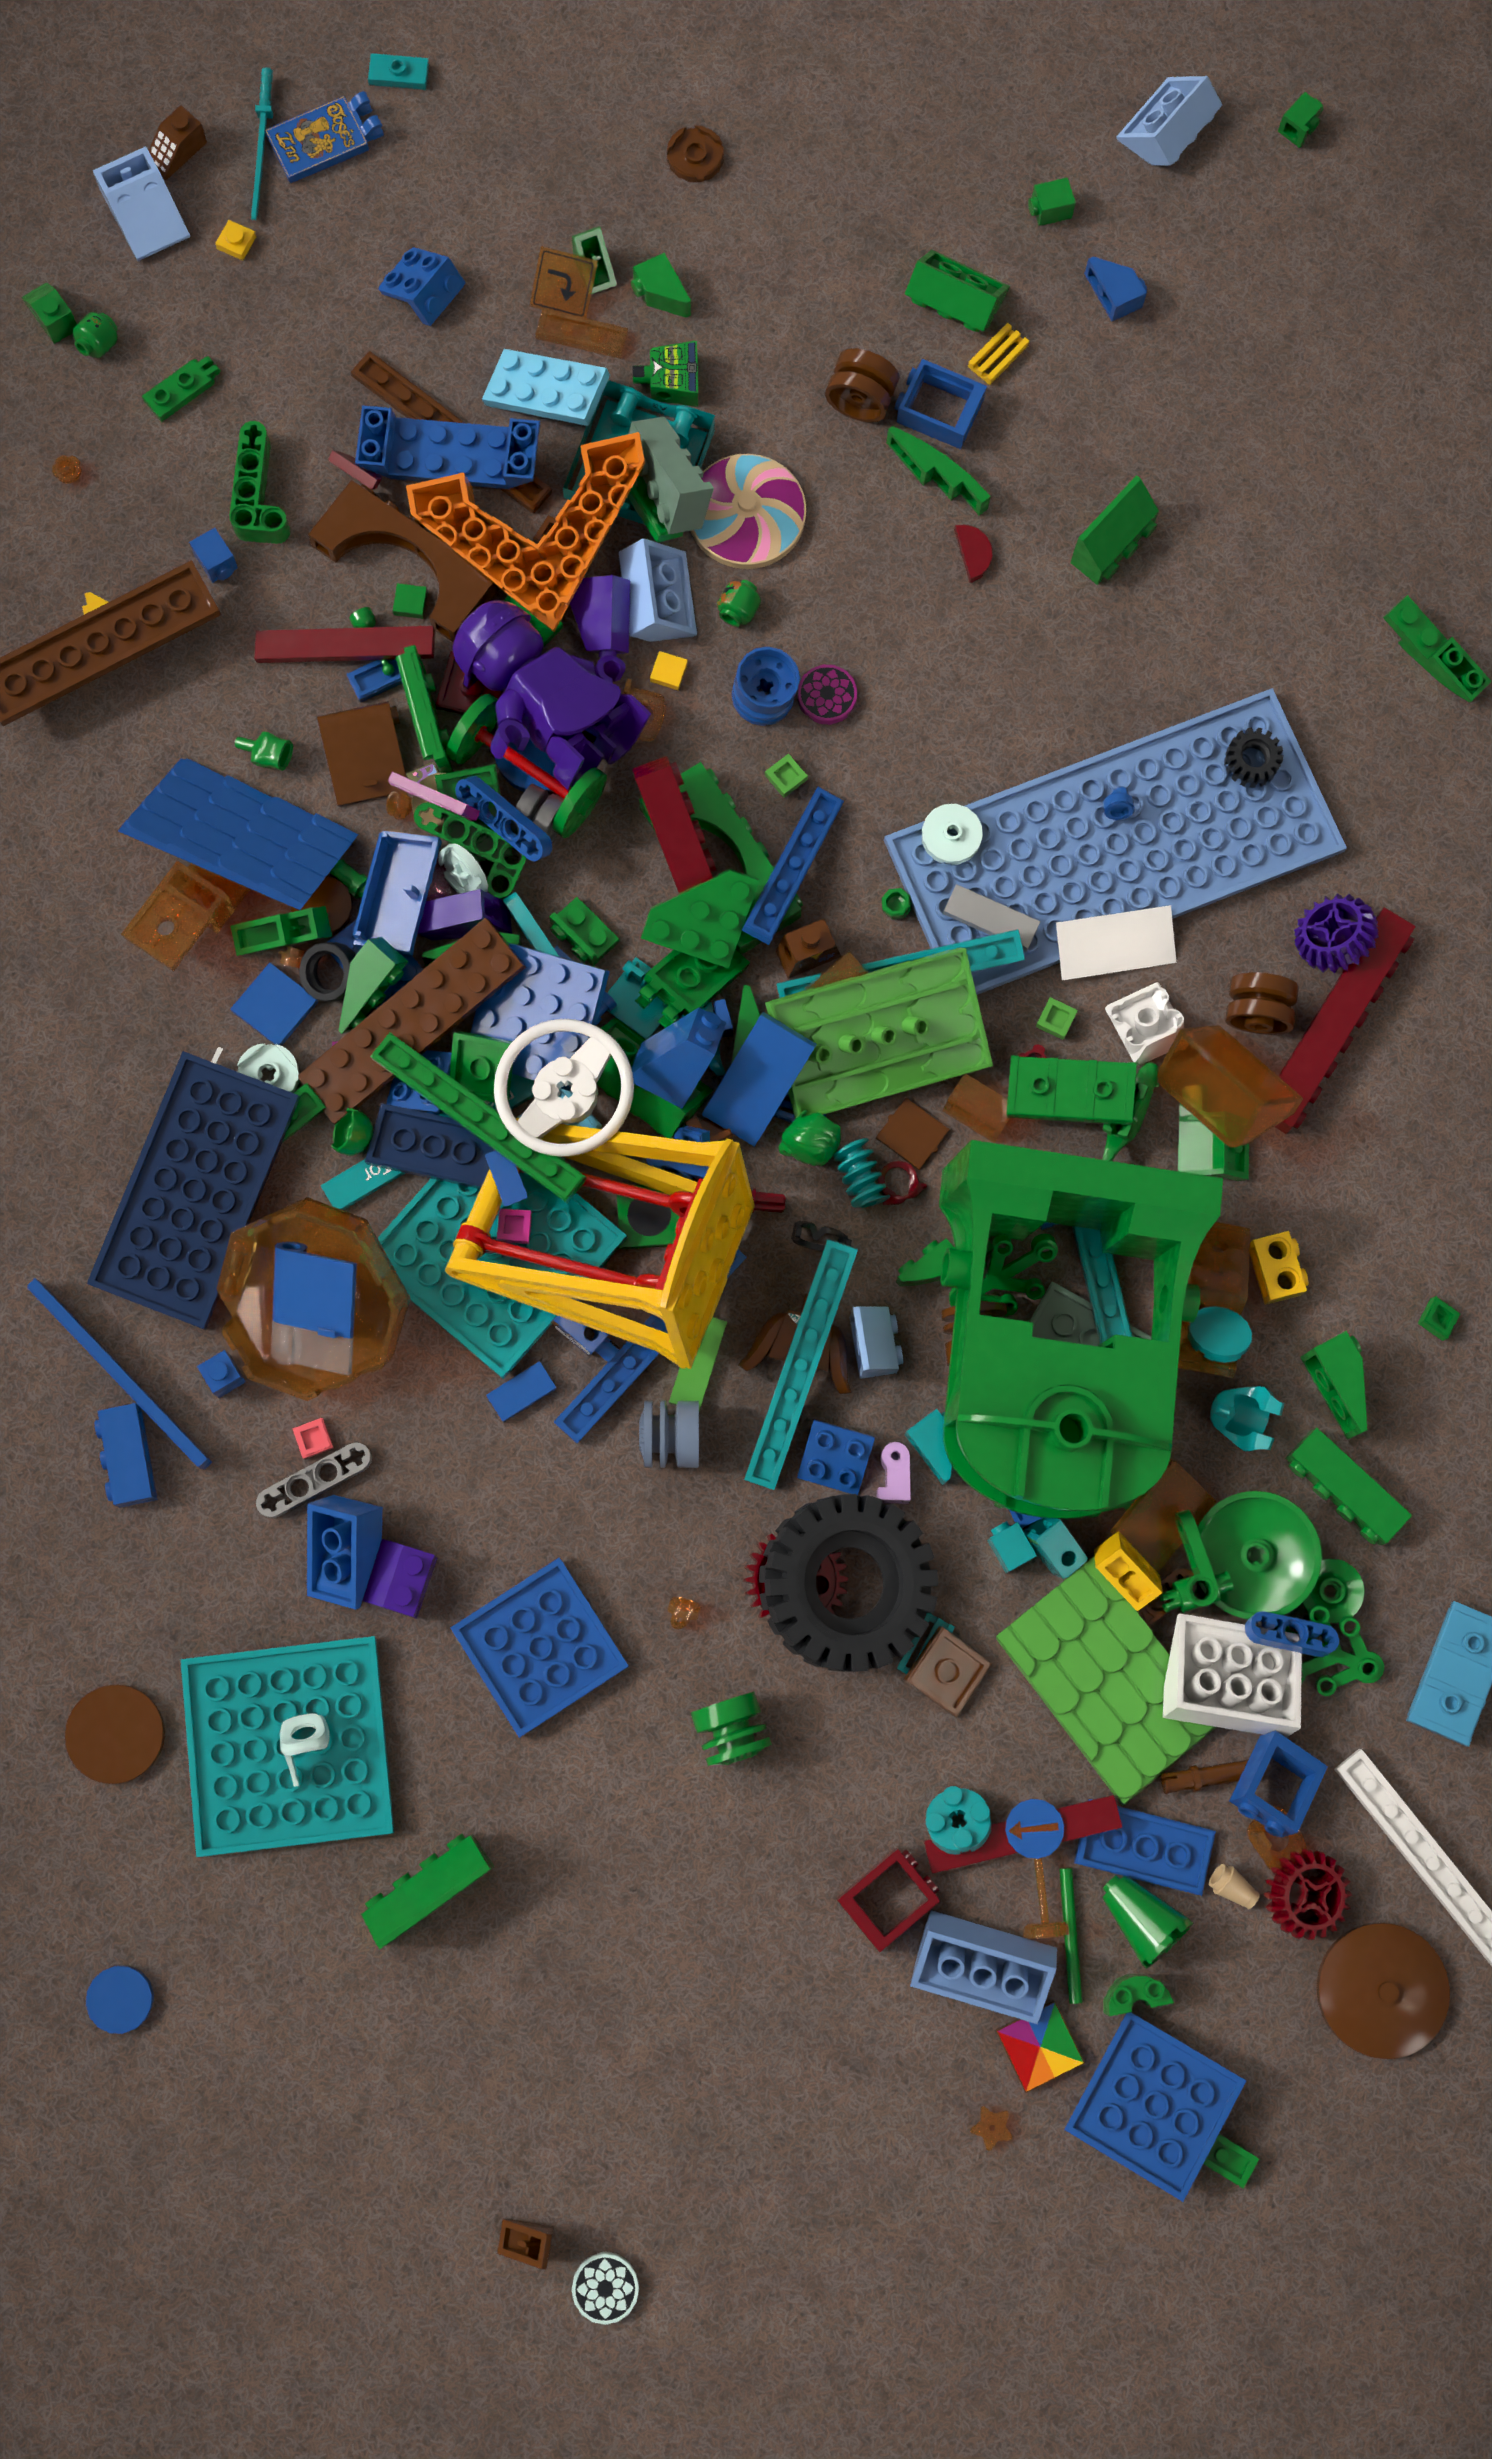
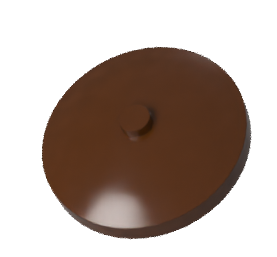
M1369 1923L1347 1931L1327 1950L1318 1972L1317 1998L1326 2024L1333 2034L1346 2046L1373 2058L1396 2059L1421 2050L1440 2031L1449 2008L1450 1986L1446 1969L1439 1955L1420 1935L1394 1924Z

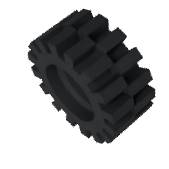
M1247 728L1245 733L1240 731L1236 738L1232 739L1225 753L1224 765L1228 764L1226 771L1228 774L1233 773L1231 778L1233 781L1236 782L1239 778L1242 780L1241 786L1245 787L1248 782L1250 783V788H1255L1258 783L1261 787L1267 781L1270 782L1274 778L1283 761V755H1281L1283 748L1282 746H1277L1279 743L1277 737L1273 740L1270 738L1272 732L1267 731L1266 735L1262 734L1263 728H1257L1255 732H1253L1252 728ZM1255 748L1263 753L1265 763L1260 767L1249 766L1243 760V752L1246 749Z

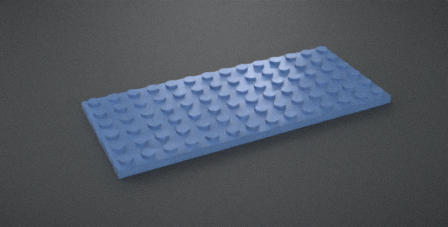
M1273 688L965 805L964 807L969 808L977 815L982 825L983 838L977 853L970 860L961 864L951 865L952 863L945 862L943 864L934 860L926 852L922 844V827L925 821L884 836L885 845L905 891L910 895L911 905L930 949L989 936L987 933L943 914L956 884L1040 921L1028 950H1023L1025 960L971 972L977 995L1060 963L1057 922L1171 905L1173 919L1343 853L1347 849ZM1247 728H1252L1253 732L1257 728H1263L1262 734L1266 735L1267 731L1272 732L1270 738L1273 740L1277 737L1279 739L1277 746H1282L1283 748L1281 754L1283 755V761L1280 764V768L1270 782L1267 781L1261 787L1258 783L1255 788H1250V783L1248 782L1245 787L1241 786L1242 780L1238 778L1236 782L1231 779L1233 773L1228 774L1226 771L1228 764L1224 765L1225 753L1232 739L1236 738L1240 731L1245 733ZM1249 748L1243 752V760L1249 766L1260 767L1265 763V757L1261 751ZM1124 786L1134 800V812L1128 818L1112 820L1104 814L1103 801L1117 787ZM955 829L947 831L950 836L958 835Z

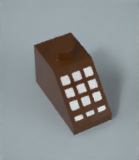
M182 105L160 123L148 151L163 179L167 180L207 144L202 123Z

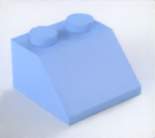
M853 1307L849 1318L859 1378L897 1373L899 1365L903 1364L901 1346H895L893 1334L898 1333L896 1316L890 1315L889 1307Z

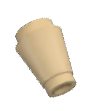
M1221 1864L1215 1869L1209 1880V1886L1213 1888L1215 1894L1247 1909H1251L1259 1899V1892L1233 1866L1228 1867L1225 1864Z

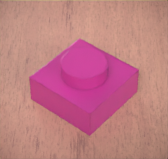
M499 1209L497 1240L506 1243L529 1244L532 1220L531 1210Z

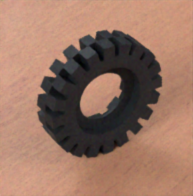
M843 1494L818 1499L814 1503L805 1504L794 1511L795 1515L792 1518L785 1519L775 1530L778 1533L776 1539L769 1540L763 1556L768 1557L766 1566H760L759 1583H765V1593L759 1595L762 1609L769 1610L772 1617L767 1622L775 1635H781L785 1641L782 1644L793 1655H801L804 1657V1662L815 1667L828 1668L827 1670L841 1672L868 1671L871 1668H881L893 1663L892 1658L904 1656L912 1649L914 1645L911 1641L915 1637H922L930 1624L924 1619L927 1613H934L937 1597L931 1595V1586H938L937 1569L930 1570L929 1560L935 1558L929 1543H921L919 1537L923 1532L914 1521H906L903 1518L905 1512L895 1505L882 1504L883 1499L869 1495ZM844 1547H854L868 1553L878 1564L883 1579L882 1593L876 1606L867 1614L854 1619L841 1618L828 1611L820 1601L816 1589V1576L820 1564L831 1552Z

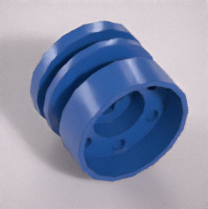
M762 647L752 650L743 657L738 664L731 693L733 706L742 718L752 724L765 726L775 724L786 717L792 708L800 680L798 667L791 656L777 648Z

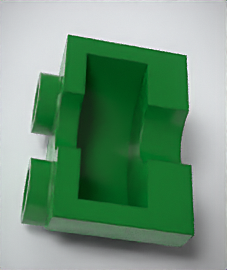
M1126 1974L1117 1978L1109 1987L1103 2000L1104 2014L1110 2017L1132 2012V2006L1138 2000H1143L1145 2005H1149L1151 2008L1174 2002L1169 1991L1160 1981L1143 1974Z

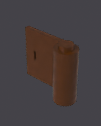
M389 701L317 716L338 806L404 792L388 782L392 772L406 777L395 725L400 724L396 706L390 707Z

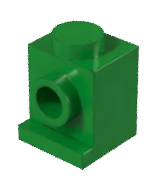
M1304 92L1283 115L1278 132L1298 148H1301L1307 133L1311 135L1320 124L1321 119L1318 117L1324 109L1322 103Z

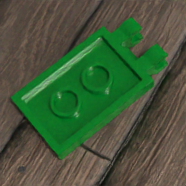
M736 949L729 968L672 950L646 973L644 980L648 984L639 991L641 995L635 1002L645 1009L658 997L667 1005L662 1011L663 1016L658 1020L666 1028L676 1022L682 1014L686 1016L697 1008L702 1009L741 975L748 968L750 962Z

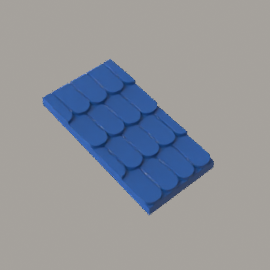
M182 758L118 830V832L298 910L305 905L358 836V834L317 813L312 815L281 798L270 797L229 775L224 777L193 760Z

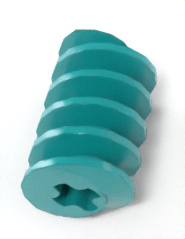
M868 1138L859 1139L845 1145L833 1156L835 1161L842 1162L838 1166V1171L840 1173H847L842 1178V1182L846 1185H851L847 1188L846 1192L848 1196H856L851 1201V1206L854 1208L874 1206L890 1198V1195H880L879 1193L887 1187L886 1184H876L875 1182L882 1176V1173L871 1172V1169L878 1162L876 1160L867 1161V1157L873 1153V1149H863L862 1147L869 1141Z

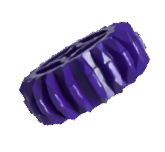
M1337 893L1332 900L1325 896L1324 902L1321 904L1314 901V908L1312 910L1304 909L1306 918L1297 919L1299 927L1294 929L1296 937L1295 946L1301 958L1313 969L1318 967L1323 973L1328 968L1333 973H1336L1339 967L1348 971L1349 964L1353 962L1359 965V958L1361 956L1369 957L1368 949L1376 948L1374 939L1379 937L1378 921L1371 907L1365 904L1360 897L1355 899L1350 894L1343 899Z

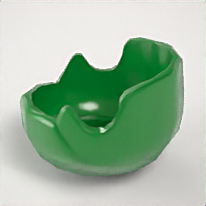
M347 1108V1114L335 1125L333 1133L334 1143L331 1147L340 1154L354 1156L363 1152L369 1145L373 1129L372 1123L366 1114L353 1108Z

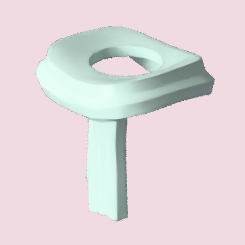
M314 1713L289 1718L281 1725L280 1749L282 1754L285 1755L294 1787L299 1786V1779L292 1755L325 1749L329 1744V1728L322 1715ZM313 1727L316 1729V1732L309 1738L301 1740L292 1738V1734L300 1728Z

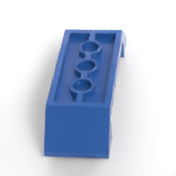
M362 405L355 464L390 479L419 482L464 472L472 486L510 489L534 481L540 421L510 418L509 427L398 418L395 416L392 408Z

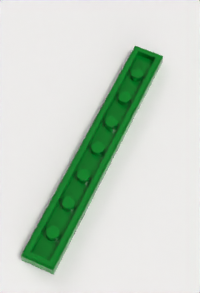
M389 1032L371 1054L372 1060L565 1203H569L587 1180L586 1176L559 1156L539 1153L519 1142L505 1127L498 1111Z

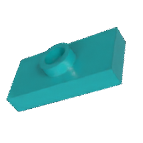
M371 53L368 83L373 86L426 90L429 60L428 58Z

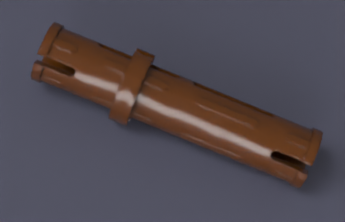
M1248 1760L1200 1768L1193 1765L1189 1766L1188 1770L1161 1773L1164 1794L1191 1789L1193 1792H1198L1203 1787L1238 1782Z

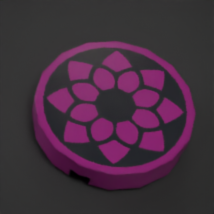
M823 664L810 669L803 675L798 685L797 701L801 711L809 718H812L814 722L832 725L846 719L854 709L857 701V687L854 679L846 670L836 665Z

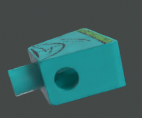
M1042 1518L1023 1530L1038 1557L1052 1574L1062 1579L1068 1578L1088 1560L1083 1550L1059 1519Z

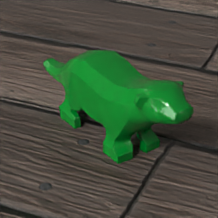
M1147 1062L1136 1074L1133 1125H1103V1131L1107 1133V1141L1102 1160L1113 1161L1119 1151L1137 1135L1152 1098L1153 1089L1160 1086L1158 1083L1159 1069L1157 1064Z

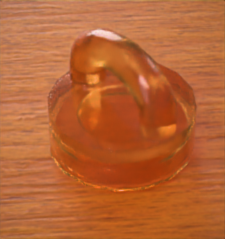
M683 1597L670 1598L667 1611L672 1614L671 1626L679 1630L687 1626L690 1620H697L701 1609L700 1605Z

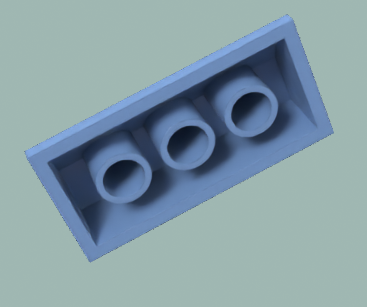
M930 1910L921 1938L910 1986L1038 2024L1057 1969V1948Z

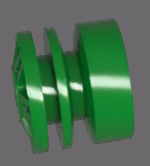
M755 1691L691 1712L697 1733L712 1732L714 1737L701 1746L702 1750L717 1746L719 1752L717 1755L705 1758L708 1766L729 1765L756 1756L767 1746L772 1745L770 1737L755 1741L753 1735L767 1729L766 1725L750 1726L748 1720L761 1712Z

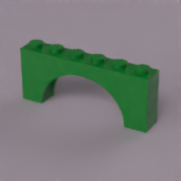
M699 762L681 774L684 785L679 786L680 792L687 790L695 811V814L690 815L691 821L697 819L701 829L723 840L737 856L744 874L759 879V884L746 918L747 921L775 867L767 859L769 854L762 842L756 843L751 836L752 829L748 821L744 817L739 818L734 811L736 806L727 792L723 794L718 788L719 781L715 773L710 768L706 770L703 764ZM641 798L639 799L640 811L655 831L644 800ZM797 893L776 933L801 918L803 903ZM742 931L736 950L742 955L762 941Z

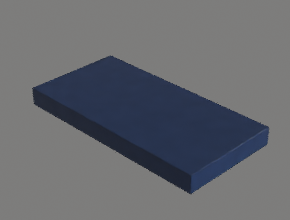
M381 1103L365 1163L371 1166L481 1189L490 1169L485 1155L493 1152L494 1149L452 1118Z

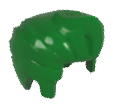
M804 1110L783 1132L782 1141L778 1148L779 1152L784 1156H792L804 1164L823 1166L834 1156L840 1145L841 1127L819 1112L805 1116L808 1111Z

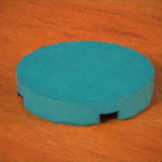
M1214 1306L1198 1311L1195 1321L1190 1322L1188 1325L1187 1337L1191 1346L1196 1351L1199 1349L1203 1352L1205 1358L1211 1361L1226 1363L1240 1359L1248 1351L1252 1342V1331L1248 1322L1238 1313L1228 1308Z

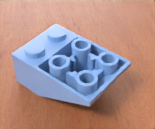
M146 146L93 170L99 189L137 261L190 237L168 188Z

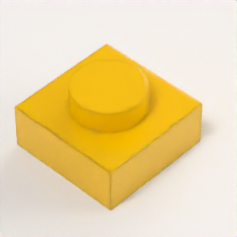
M228 220L215 243L216 248L243 261L256 239L255 231Z

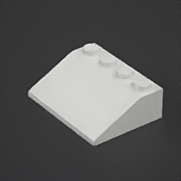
M1178 1614L1164 1683L1163 1718L1262 1735L1276 1730L1287 1738L1301 1729L1302 1653L1256 1644L1247 1637L1244 1624ZM1261 1628V1634L1270 1629ZM1285 1632L1286 1637L1290 1641H1299V1634Z

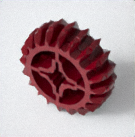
M1302 1849L1301 1853L1292 1851L1290 1852V1860L1285 1857L1279 1858L1281 1868H1270L1275 1877L1274 1879L1265 1880L1271 1886V1891L1263 1893L1266 1898L1272 1900L1266 1908L1274 1913L1271 1918L1273 1922L1280 1924V1929L1283 1932L1291 1933L1293 1937L1298 1939L1304 1936L1307 1940H1314L1315 1936L1320 1938L1326 1937L1327 1930L1337 1931L1335 1921H1346L1341 1914L1342 1910L1351 1909L1349 1904L1345 1903V1898L1353 1895L1351 1891L1344 1889L1351 1882L1347 1877L1342 1876L1345 1869L1340 1865H1336V1860L1333 1857H1325L1324 1852L1318 1850L1312 1852L1309 1849ZM1309 1869H1317L1320 1872L1317 1877L1312 1876L1309 1879L1303 1877L1301 1873ZM1307 1910L1315 1914L1313 1917L1305 1920H1299L1296 1917L1299 1912L1304 1913Z

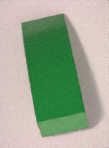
M326 906L278 914L230 926L237 956L332 937Z

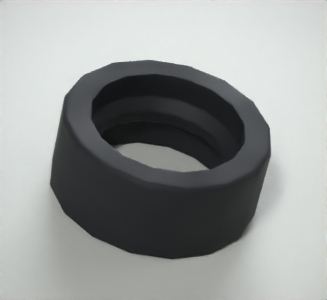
M337 942L315 944L308 949L301 959L299 968L300 981L305 991L314 999L324 1002L344 1000L350 963L356 956V953L347 945ZM331 953L338 956L343 964V981L336 990L325 989L318 979V964L325 954Z

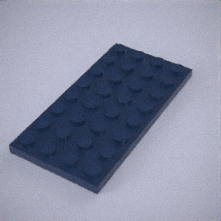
M183 1051L87 1284L206 1330L301 1097Z

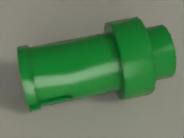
M340 859L330 871V875L349 888L348 892L356 899L362 898L368 876L359 874L345 860Z

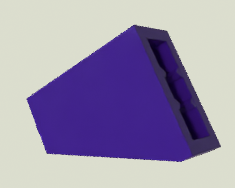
M614 575L583 578L570 605L586 651L598 653V658L606 655L617 657V654L629 653L630 580Z
M478 889L426 901L423 918L418 930L419 935L430 940L462 938L486 917L498 932L512 934L511 915L501 899Z

